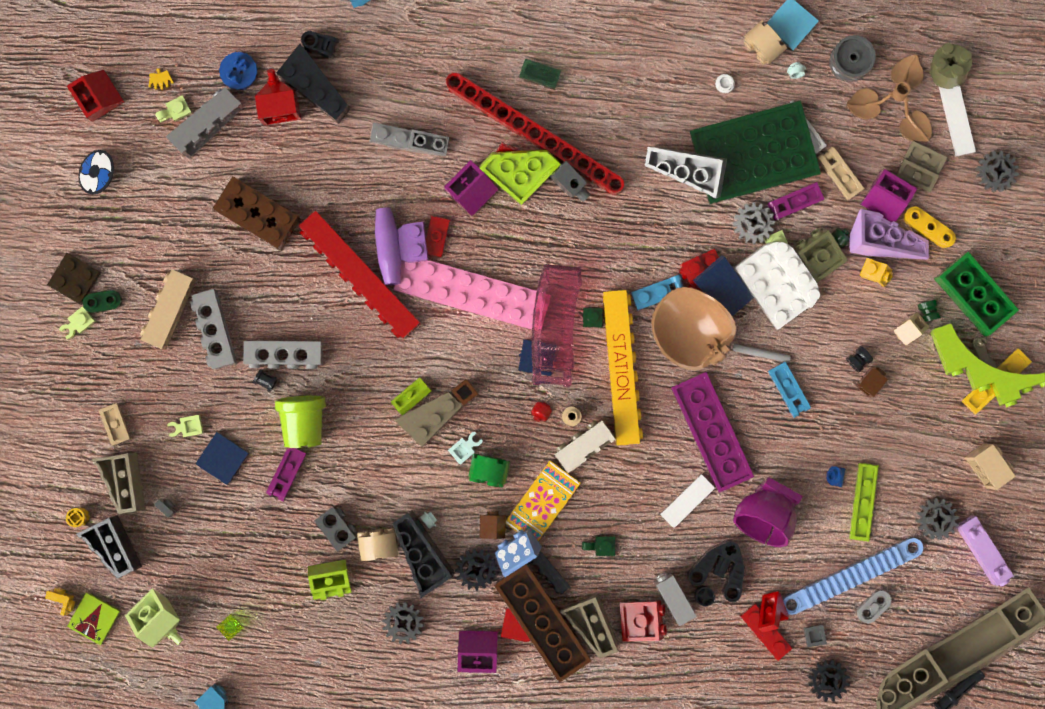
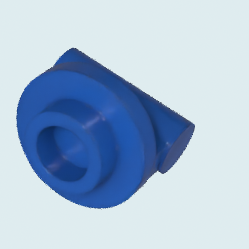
M836 466L831 467L826 475L827 482L830 485L842 487L846 469Z

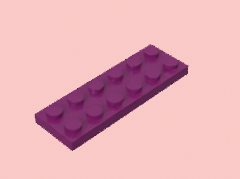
M707 372L671 387L718 493L753 478L754 475Z

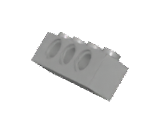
M212 289L191 295L192 301H190L193 312L196 311L198 319H195L198 330L202 332L203 337L200 340L202 347L207 350L206 362L208 367L217 370L237 364L217 290ZM206 307L212 309V313L208 317H205L203 314ZM215 325L217 332L211 336L208 329L210 326ZM220 343L222 351L216 354L213 348L216 344Z
M244 341L243 364L249 365V368H260V365H268L269 369H279V365H287V369H299V365H306V369H318V365H323V342ZM262 350H267L269 353V357L266 360L260 358ZM282 350H286L288 357L282 361L279 358V353ZM301 350L307 352V358L303 361L298 358V353Z

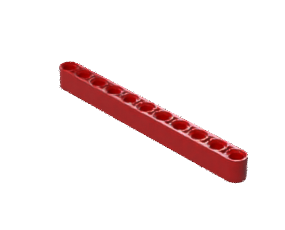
M451 73L447 76V88L454 95L539 149L547 150L558 161H567L578 174L608 193L617 195L622 192L624 180L616 173L462 75ZM457 79L460 81V84L457 87H452L450 81ZM473 89L476 91V94L473 97L466 96V91ZM489 99L492 101V105L490 107H483L482 101ZM502 109L508 112V115L504 118L498 116V112ZM516 120H522L524 122V126L521 128H516L514 126V122ZM532 130H538L540 132V136L538 138H532L530 136V132ZM548 140L555 141V148H548L546 142ZM569 150L572 152V157L565 159L562 157V152ZM584 160L588 163V167L581 169L578 166V162ZM602 171L604 178L596 179L594 173ZM618 181L620 188L614 190L611 188L610 183Z

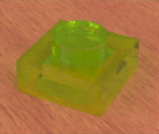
M232 613L216 626L228 641L244 628Z

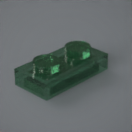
M525 59L519 78L555 90L561 70Z

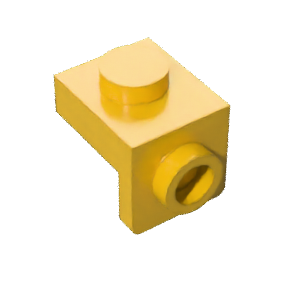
M867 258L860 276L886 287L887 283L892 279L893 270L887 264Z
M54 587V589L47 591L45 598L63 603L60 615H68L75 606V601H73L74 595L65 593V589Z

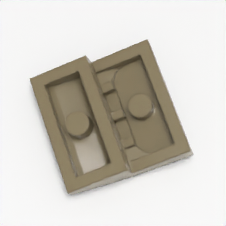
M912 141L896 176L931 192L948 157Z

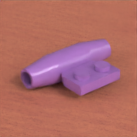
M391 208L376 209L375 239L380 270L386 286L398 285L401 279V260L408 263L429 260L424 222L404 224L397 229Z

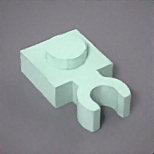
M472 432L469 435L467 442L461 438L448 450L460 465L475 453L472 447L479 446L483 442L482 439L477 443L473 442L472 438L476 432Z

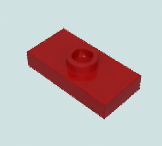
M431 216L426 236L428 255L442 258L450 220Z

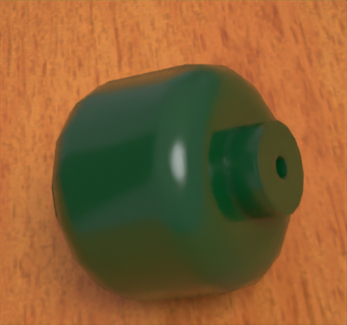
M836 228L833 231L832 236L840 248H844L850 242V233L845 228L843 230Z

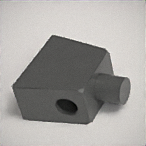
M567 161L561 162V165L549 176L569 197L576 195L584 202L591 195L584 188L587 182ZM571 180L575 182L574 188L570 186Z

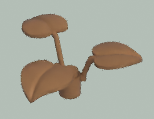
M917 54L905 57L893 67L891 79L896 83L893 92H890L882 100L878 101V95L875 91L864 88L854 93L847 102V108L855 116L861 119H873L880 114L879 104L884 103L890 97L897 101H904L905 116L907 118L903 119L900 123L902 136L907 140L915 142H928L931 139L932 128L928 117L921 111H914L909 115L908 110L909 98L907 96L911 88H915L922 83L924 77Z

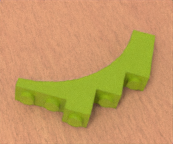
M951 323L933 329L930 332L946 375L952 374L954 377L963 374L965 369L972 390L978 389L979 392L990 389V385H992L999 406L1006 405L1007 408L1018 404L1017 400L1022 398L1020 391L1022 394L1033 391L1034 386L1040 385L1041 388L1045 387V373L1024 375L1009 373L994 368L978 359L961 342Z

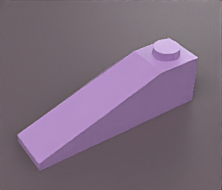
M864 209L859 210L850 233L851 253L865 256L929 259V241L911 230H904L898 226V223L883 218L884 215L878 212Z

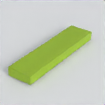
M858 463L849 539L870 541L879 465Z

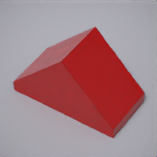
M507 607L501 637L529 642V637L509 607Z

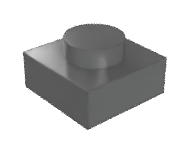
M159 499L154 504L167 518L173 517L177 512L174 509L175 505L168 499Z
M823 624L803 627L807 647L827 644Z

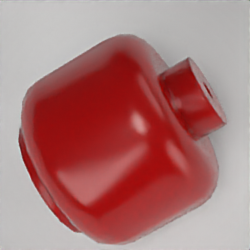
M542 401L536 402L531 410V414L534 416L533 419L537 422L547 421L552 413L551 407Z

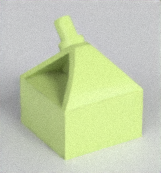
M153 588L125 615L135 636L152 648L166 637L172 639L177 645L184 640L177 633L176 627L180 619L170 601Z

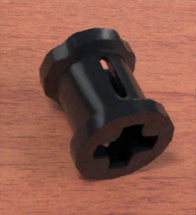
M260 369L253 380V384H259L266 388L268 392H271L277 383L278 377H272L265 373L263 369Z

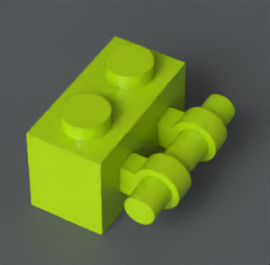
M346 559L308 566V580L313 600H327V597H343L344 594L351 593Z

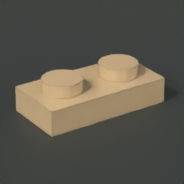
M118 403L99 410L111 446L131 439Z

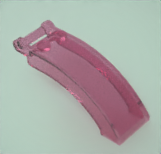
M549 264L543 266L537 287L532 320L533 385L556 384L563 385V387L571 386V370L574 368L573 325L577 297L582 286L581 267ZM541 371L563 372V377L541 376Z

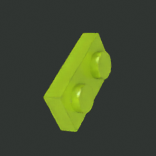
M419 377L395 397L391 403L403 416L425 398L431 390Z

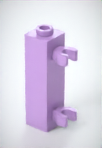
M971 515L958 523L959 525L956 528L990 582L1000 587L1009 583L1010 578L1014 575L978 518Z

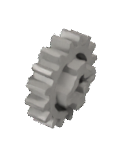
M753 202L751 207L745 204L744 210L738 209L740 215L735 214L734 219L737 221L733 222V226L737 227L734 233H740L739 240L744 237L746 244L749 240H752V244L755 245L756 240L763 243V237L769 239V233H773L774 230L770 226H773L775 221L770 220L774 215L767 213L768 207L763 210L762 204L756 207L755 202ZM749 212H754L752 215H745ZM761 215L765 218L766 222L762 220ZM753 220L756 221L755 227L751 226ZM741 224L745 226L747 233L743 230ZM758 231H759V232H763V233H761V234H759V235H753L754 233H756V232H758Z

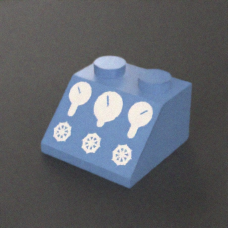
M529 528L525 531L523 529L513 534V539L509 541L505 539L497 545L498 548L495 555L504 577L538 556L542 546Z

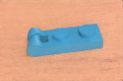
M679 274L631 292L637 311L659 303L671 292L670 284L674 283L676 289L684 287L681 281L683 280L682 275Z
M786 362L768 371L793 418L799 416L800 412L811 409ZM799 399L801 404L795 406L793 401Z

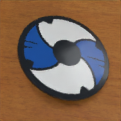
M95 150L85 157L80 166L78 176L79 184L84 192L95 195L103 192L109 186L114 175V162L111 155L103 150Z

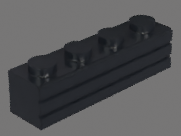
M541 551L535 559L530 561L534 566H538V571L541 575L544 574L547 577L546 581L549 584H553V589L557 594H563L570 588V585Z

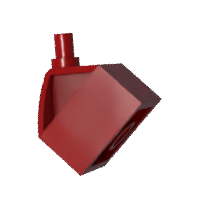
M273 68L268 69V82L255 95L258 119L264 126L301 120L297 95L290 87L279 80Z

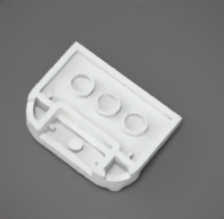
M769 242L733 267L777 330L807 308L813 307L820 297L816 281L795 250L784 242Z

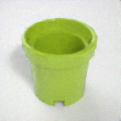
M292 396L275 400V410L279 412L284 447L301 448V446L313 447L322 444L323 409L326 407V398L324 396Z

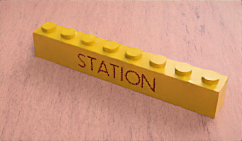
M626 290L603 292L616 446L640 444V440L643 439L642 428L638 427V420H641V410L637 409L636 401H640L639 390H635V382H638L637 370H633V363H636L635 351L632 352L631 344H634V333H630V325H633L632 313L628 314V306H631L630 294H627Z

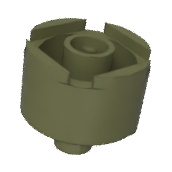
M945 43L935 52L929 72L933 82L944 89L961 86L966 81L972 66L971 52L960 45Z

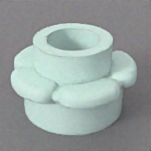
M795 62L787 69V73L792 79L801 78L805 75L804 70L806 67L800 62Z
M424 512L420 518L429 529L433 526L436 527L435 522L437 519L431 512L428 514Z

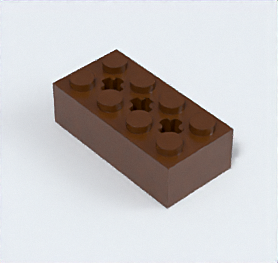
M233 176L212 208L280 251L301 220L291 211ZM242 200L244 205L238 208L237 203ZM259 210L260 216H255L254 218V211ZM275 220V223H277V225L275 227L272 226L270 228V221Z

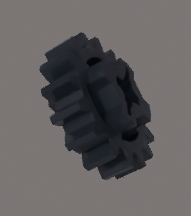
M474 548L471 554L467 550V556L460 555L459 557L462 561L456 562V565L460 566L458 569H455L456 573H460L457 580H463L462 586L468 584V590L472 586H475L476 591H478L479 586L485 589L486 582L492 584L490 577H496L492 573V571L497 570L496 566H492L495 560L488 559L490 553L483 555V549H481L480 553H477L476 548ZM474 557H480L485 561H476ZM467 560L469 567L463 571V565ZM472 565L481 567L479 574H476V572L469 573L473 569ZM489 567V573L484 579L483 571ZM467 578H476L477 582L469 581Z
M822 659L821 665L815 662L816 668L810 667V670L813 672L812 675H807L811 679L807 685L813 686L810 692L812 694L817 692L816 698L818 699L823 696L824 702H827L828 698L835 702V696L841 699L840 693H847L844 688L845 686H850L846 682V679H849L850 676L844 674L847 669L845 667L840 668V662L834 665L833 659H830L829 663ZM825 668H834L836 670L829 672ZM819 673V680L816 682V678ZM825 675H827L828 677L831 678L830 681H831L832 686H831L830 684L826 683L827 680H826ZM825 689H829V690H831L832 692H831V693H825V692H822V690L824 691Z

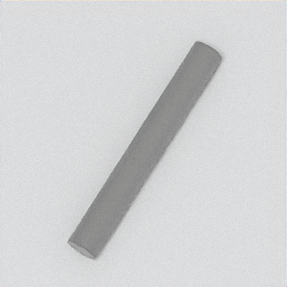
M739 344L733 345L732 351L787 363L790 361V355Z

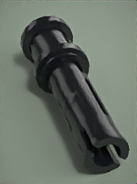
M978 670L962 680L951 691H945L941 699L932 703L935 709H951L953 706H957L958 700L985 678V675L981 670Z

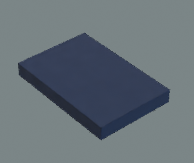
M723 255L693 280L701 292L720 302L732 316L754 298Z

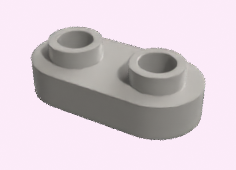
M883 590L875 591L858 607L857 617L859 620L867 624L874 622L891 605V596ZM880 596L883 597L882 603L877 602V598ZM865 610H869L868 616L863 615Z

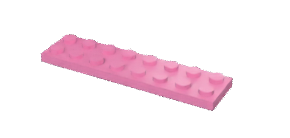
M429 260L414 263L402 261L400 284L394 286V291L538 332H541L551 295Z

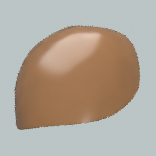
M688 287L677 288L669 292L656 306L651 320L652 332L662 354L672 363L686 370L696 371L710 364L715 366L719 361L722 362L727 357L726 354L731 350L728 346L731 344L736 333V325L732 315L720 302L706 293Z

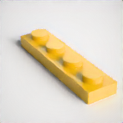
M1017 348L997 369L1020 374L1032 361ZM990 385V389L979 392L978 389L974 390L962 400L974 415L996 396L992 385Z

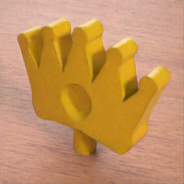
M157 68V74H149V88L154 84V89L157 90L159 84L160 89L163 90L164 83L167 88L169 87V80L174 84L167 70L161 73L160 68Z

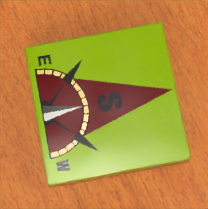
M86 592L67 627L102 645L121 610Z

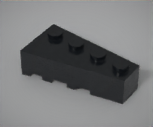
M413 510L392 523L405 553L407 564H409L413 580L419 590L420 598L454 576V570Z

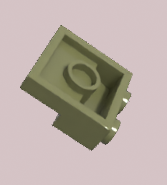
M820 227L814 229L811 232V237L807 240H799L795 244L796 248H794L816 283L848 261L830 231L824 227L822 229Z

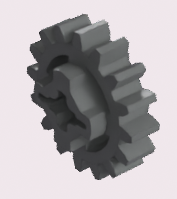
M992 151L990 155L985 154L983 156L984 159L978 161L981 166L975 169L980 171L976 178L981 177L982 180L979 184L985 183V190L991 187V192L993 193L996 192L997 188L999 192H1003L1004 187L1009 189L1011 188L1010 184L1016 183L1013 177L1019 176V173L1015 172V169L1019 168V166L1013 165L1016 159L1010 160L1009 153L1003 156V151H999L998 154ZM995 159L993 165H987L989 161ZM997 168V171L1000 172V174L997 175V172L994 171V169ZM1002 178H1007L1004 183L1000 184Z
M933 498L932 503L926 500V506H919L922 511L916 512L920 519L915 521L921 524L918 530L924 529L923 535L927 536L930 534L929 539H934L936 536L937 540H942V535L945 538H949L948 532L955 533L952 528L959 525L955 523V520L959 519V516L954 515L957 509H951L952 503L948 502L945 504V499H940L939 503L937 498ZM940 507H943L948 514H944ZM931 509V512L926 516L928 510ZM937 516L941 518L937 522H934V518H937ZM926 524H930L934 532L931 531Z
M397 602L396 608L391 605L389 607L391 612L386 611L384 613L387 618L382 620L383 623H386V626L382 629L388 630L386 637L393 636L392 642L399 639V644H402L403 640H406L407 644H409L410 638L413 640L417 639L416 633L421 635L422 631L419 627H424V623H421L420 620L424 617L418 616L420 609L414 610V604L408 607L407 602H404L403 606ZM400 610H406V611H409L410 613H409V614H402V613L400 612ZM393 616L395 625L391 628L390 620ZM415 618V620H416V627H415V629L413 630V627L411 626V622H412V620ZM400 619H406L408 621L406 623L407 627H405L404 625L399 626ZM398 631H399V632H405L406 635H405V636H402V635H398V634H396V633H397Z

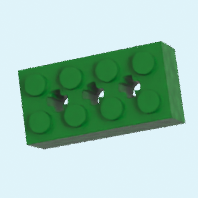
M969 252L963 253L934 278L983 336L991 335L1019 311ZM964 276L966 278V283L961 282V277ZM974 291L979 293L976 298L974 297ZM986 306L991 307V312H987Z

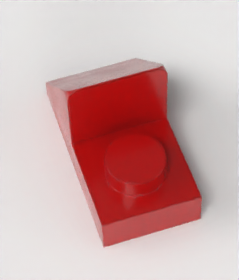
M777 591L762 595L758 629L762 632L779 629L780 621L789 619L781 593Z

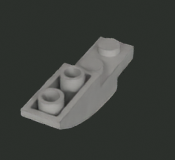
M373 123L369 142L399 150L446 156L449 137Z

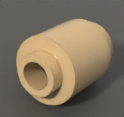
M568 407L562 413V420L568 426H575L581 421V412L575 407ZM569 413L575 414L574 420L568 418Z

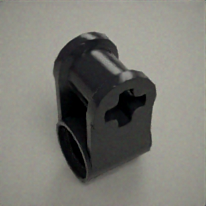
M306 31L301 36V43L308 52L334 59L335 55L333 53L336 44L339 43V39L329 35ZM307 38L315 39L313 45L305 44Z

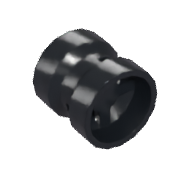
M860 346L856 349L854 355L846 358V361L859 373L864 369L865 364L873 361V358L865 348Z
M699 586L694 592V598L701 606H710L715 600V594L708 586Z

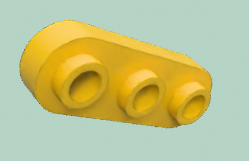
M910 207L905 211V223L937 246L948 248L955 243V233L921 208ZM912 213H916L918 218L913 219ZM928 224L933 225V230L928 229ZM944 235H948V236H949V240H948V241H945V240L943 239V236H944Z

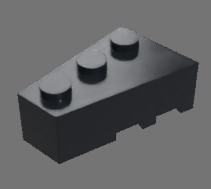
M118 515L107 518L76 534L88 544V548L92 552H95L101 558V562L117 579L142 567Z

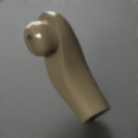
M975 338L972 343L974 355L986 364L996 368L998 364L987 353L986 338Z

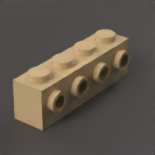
M172 269L170 273L166 274L163 290H159L156 296L155 308L152 307L149 312V322L141 330L142 341L166 350L194 287L195 279Z

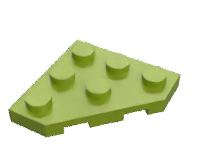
M547 150L492 152L479 168L522 205L561 163Z

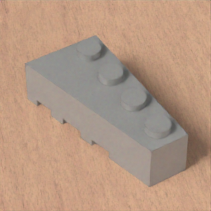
M226 87L219 89L212 99L204 103L200 109L169 133L166 138L184 156L190 159L237 115L244 106Z
M649 146L645 166L672 177L681 183H685L696 190L709 194L714 198L721 197L727 159Z

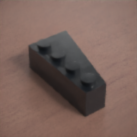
M299 44L276 74L339 124L350 108L303 46Z

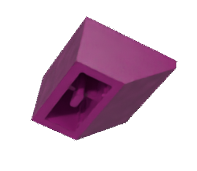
M471 160L444 186V190L471 216L499 190Z
M883 169L878 174L860 205L870 211L884 215L883 218L890 222H896L911 201L917 188Z
M459 630L457 672L496 673L498 631Z

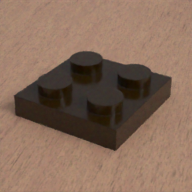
M66 252L47 286L82 305L84 297L88 295L101 272Z

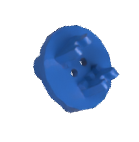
M233 52L222 60L219 73L223 83L229 88L246 90L256 80L258 68L253 58L248 54Z

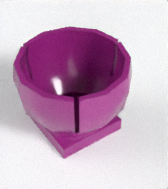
M768 477L757 487L755 493L742 499L736 508L733 522L740 531L760 543L766 544L767 542L768 546L778 548L788 546L793 538L797 523L794 507L800 503L803 496Z

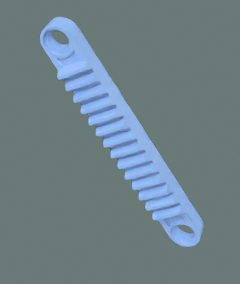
M907 538L786 595L783 598L785 607L788 600L794 599L796 601V608L793 610L786 608L787 613L790 615L797 614L865 581H869L871 578L890 571L899 565H903L905 562L922 554V542L916 538ZM911 542H915L918 545L915 553H911L908 550V545Z

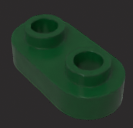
M113 290L91 293L83 299L84 309L91 313L116 310L122 304V296ZM112 296L114 301L109 303L108 299ZM94 300L95 305L91 307L89 302Z

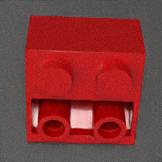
M105 70L83 75L67 85L82 112L91 122L124 103Z

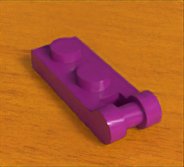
M816 182L769 202L767 205L769 209H772L774 213L773 218L777 221L825 199ZM784 204L786 210L781 212L778 205Z
M287 448L266 494L279 497L278 500L284 502L307 453L297 448ZM278 483L284 485L282 490L276 488Z

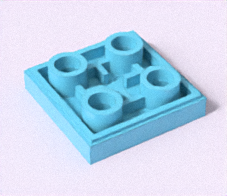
M786 0L766 24L777 33L783 43L794 50L819 20L795 0Z

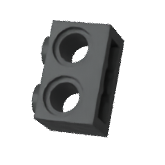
M333 506L314 521L338 552L357 538L355 533L358 531L352 523L348 524L344 519L346 515L342 509ZM330 514L334 515L337 519L335 525H330L327 522V517ZM340 530H345L348 533L347 540L343 541L339 538Z

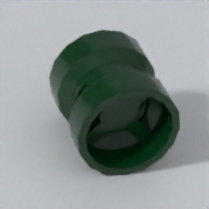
M936 300L917 304L918 310L922 313L921 317L925 322L941 318L940 312L936 308Z

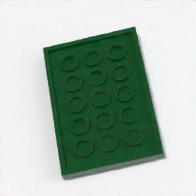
M801 100L689 131L695 153L727 159L721 197L714 198L706 194L709 205L821 175Z

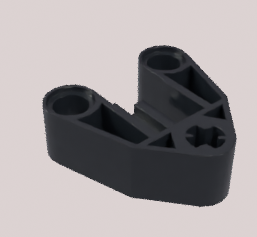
M726 540L707 549L689 569L687 579L695 586L704 584L718 555H720L713 574L724 578L730 562L733 561L722 588V595L729 602H736L742 594L745 566L738 544L734 541ZM731 544H733L732 548L734 549V552H729V554H726V552H728L727 550H725L726 546L730 547ZM698 571L701 573V579L695 582L691 576L694 572ZM729 588L736 589V595L732 598L727 596Z

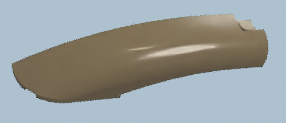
M1026 588L980 619L928 649L923 650L891 671L880 684L876 700L877 709H913L951 688L1038 634L1037 632L1045 628V609L1030 588Z

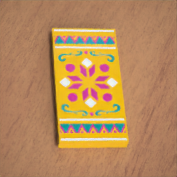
M549 461L506 519V524L515 531L521 529L525 531L529 528L539 541L581 483Z

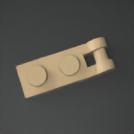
M834 147L829 148L824 155L821 154L817 157L819 164L825 169L847 201L864 189ZM833 158L836 163L830 165L828 161Z

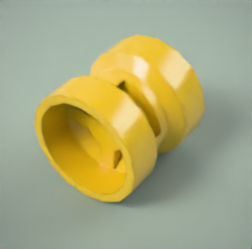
M82 507L72 508L66 514V522L71 527L84 526L90 518L88 510Z

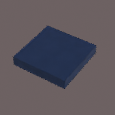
M216 432L195 464L224 484L229 485L249 455V452L219 432Z

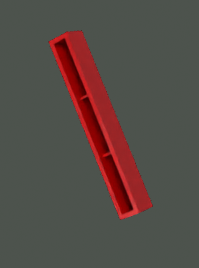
M316 210L299 225L302 229L299 233L307 241L311 239L315 243L312 247L320 255L324 253L328 257L325 261L332 268L337 267L341 271L338 275L345 282L350 281L354 285L351 289L358 296L362 294L367 299L364 303L371 310L375 308L380 313L377 317L384 324L388 322L393 327L390 331L397 338L401 336L405 339L421 324Z

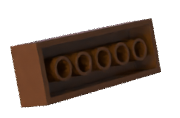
M528 564L494 583L495 588L559 683L591 662L590 656Z

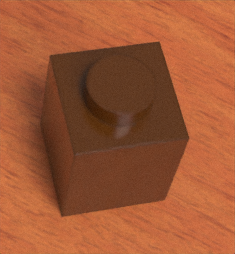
M872 367L868 369L855 386L872 398L875 397L889 379L885 377L886 373L878 367L876 369Z
M467 379L451 390L463 406L479 395Z
M487 511V515H480L479 538H505L506 515H499V511Z

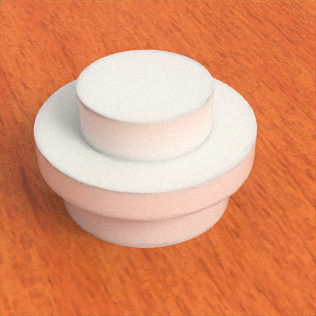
M722 74L717 78L715 85L719 92L729 93L733 90L735 81L732 76Z

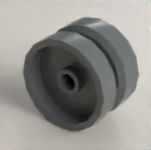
M858 35L845 37L831 51L829 67L833 75L839 80L856 82L862 79L873 67L876 59L875 49L872 43L864 37Z

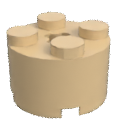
M763 20L744 35L745 46L750 51L753 49L756 51V58L762 65L770 64L787 49L785 44L783 46L780 45L781 38L768 24L764 26Z
M383 528L371 530L370 534L368 531L357 533L361 561L398 556L399 550L394 528L384 529V532Z

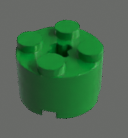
M473 453L468 474L469 481L476 483H486L488 481L487 485L504 487L511 461Z

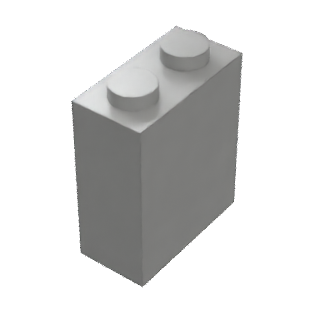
M666 572L656 576L657 580L654 581V584L676 623L681 626L696 618L693 609L674 576Z

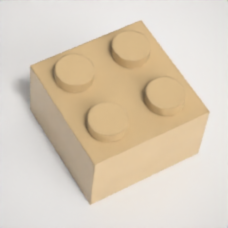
M982 444L964 457L986 489L997 490L1016 477L1013 473V466L1008 461L1005 462L1002 458L1003 453L997 445Z

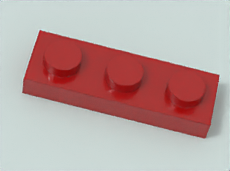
M753 604L740 617L775 659L779 661L792 650V647L777 629L766 632L758 629L761 610Z

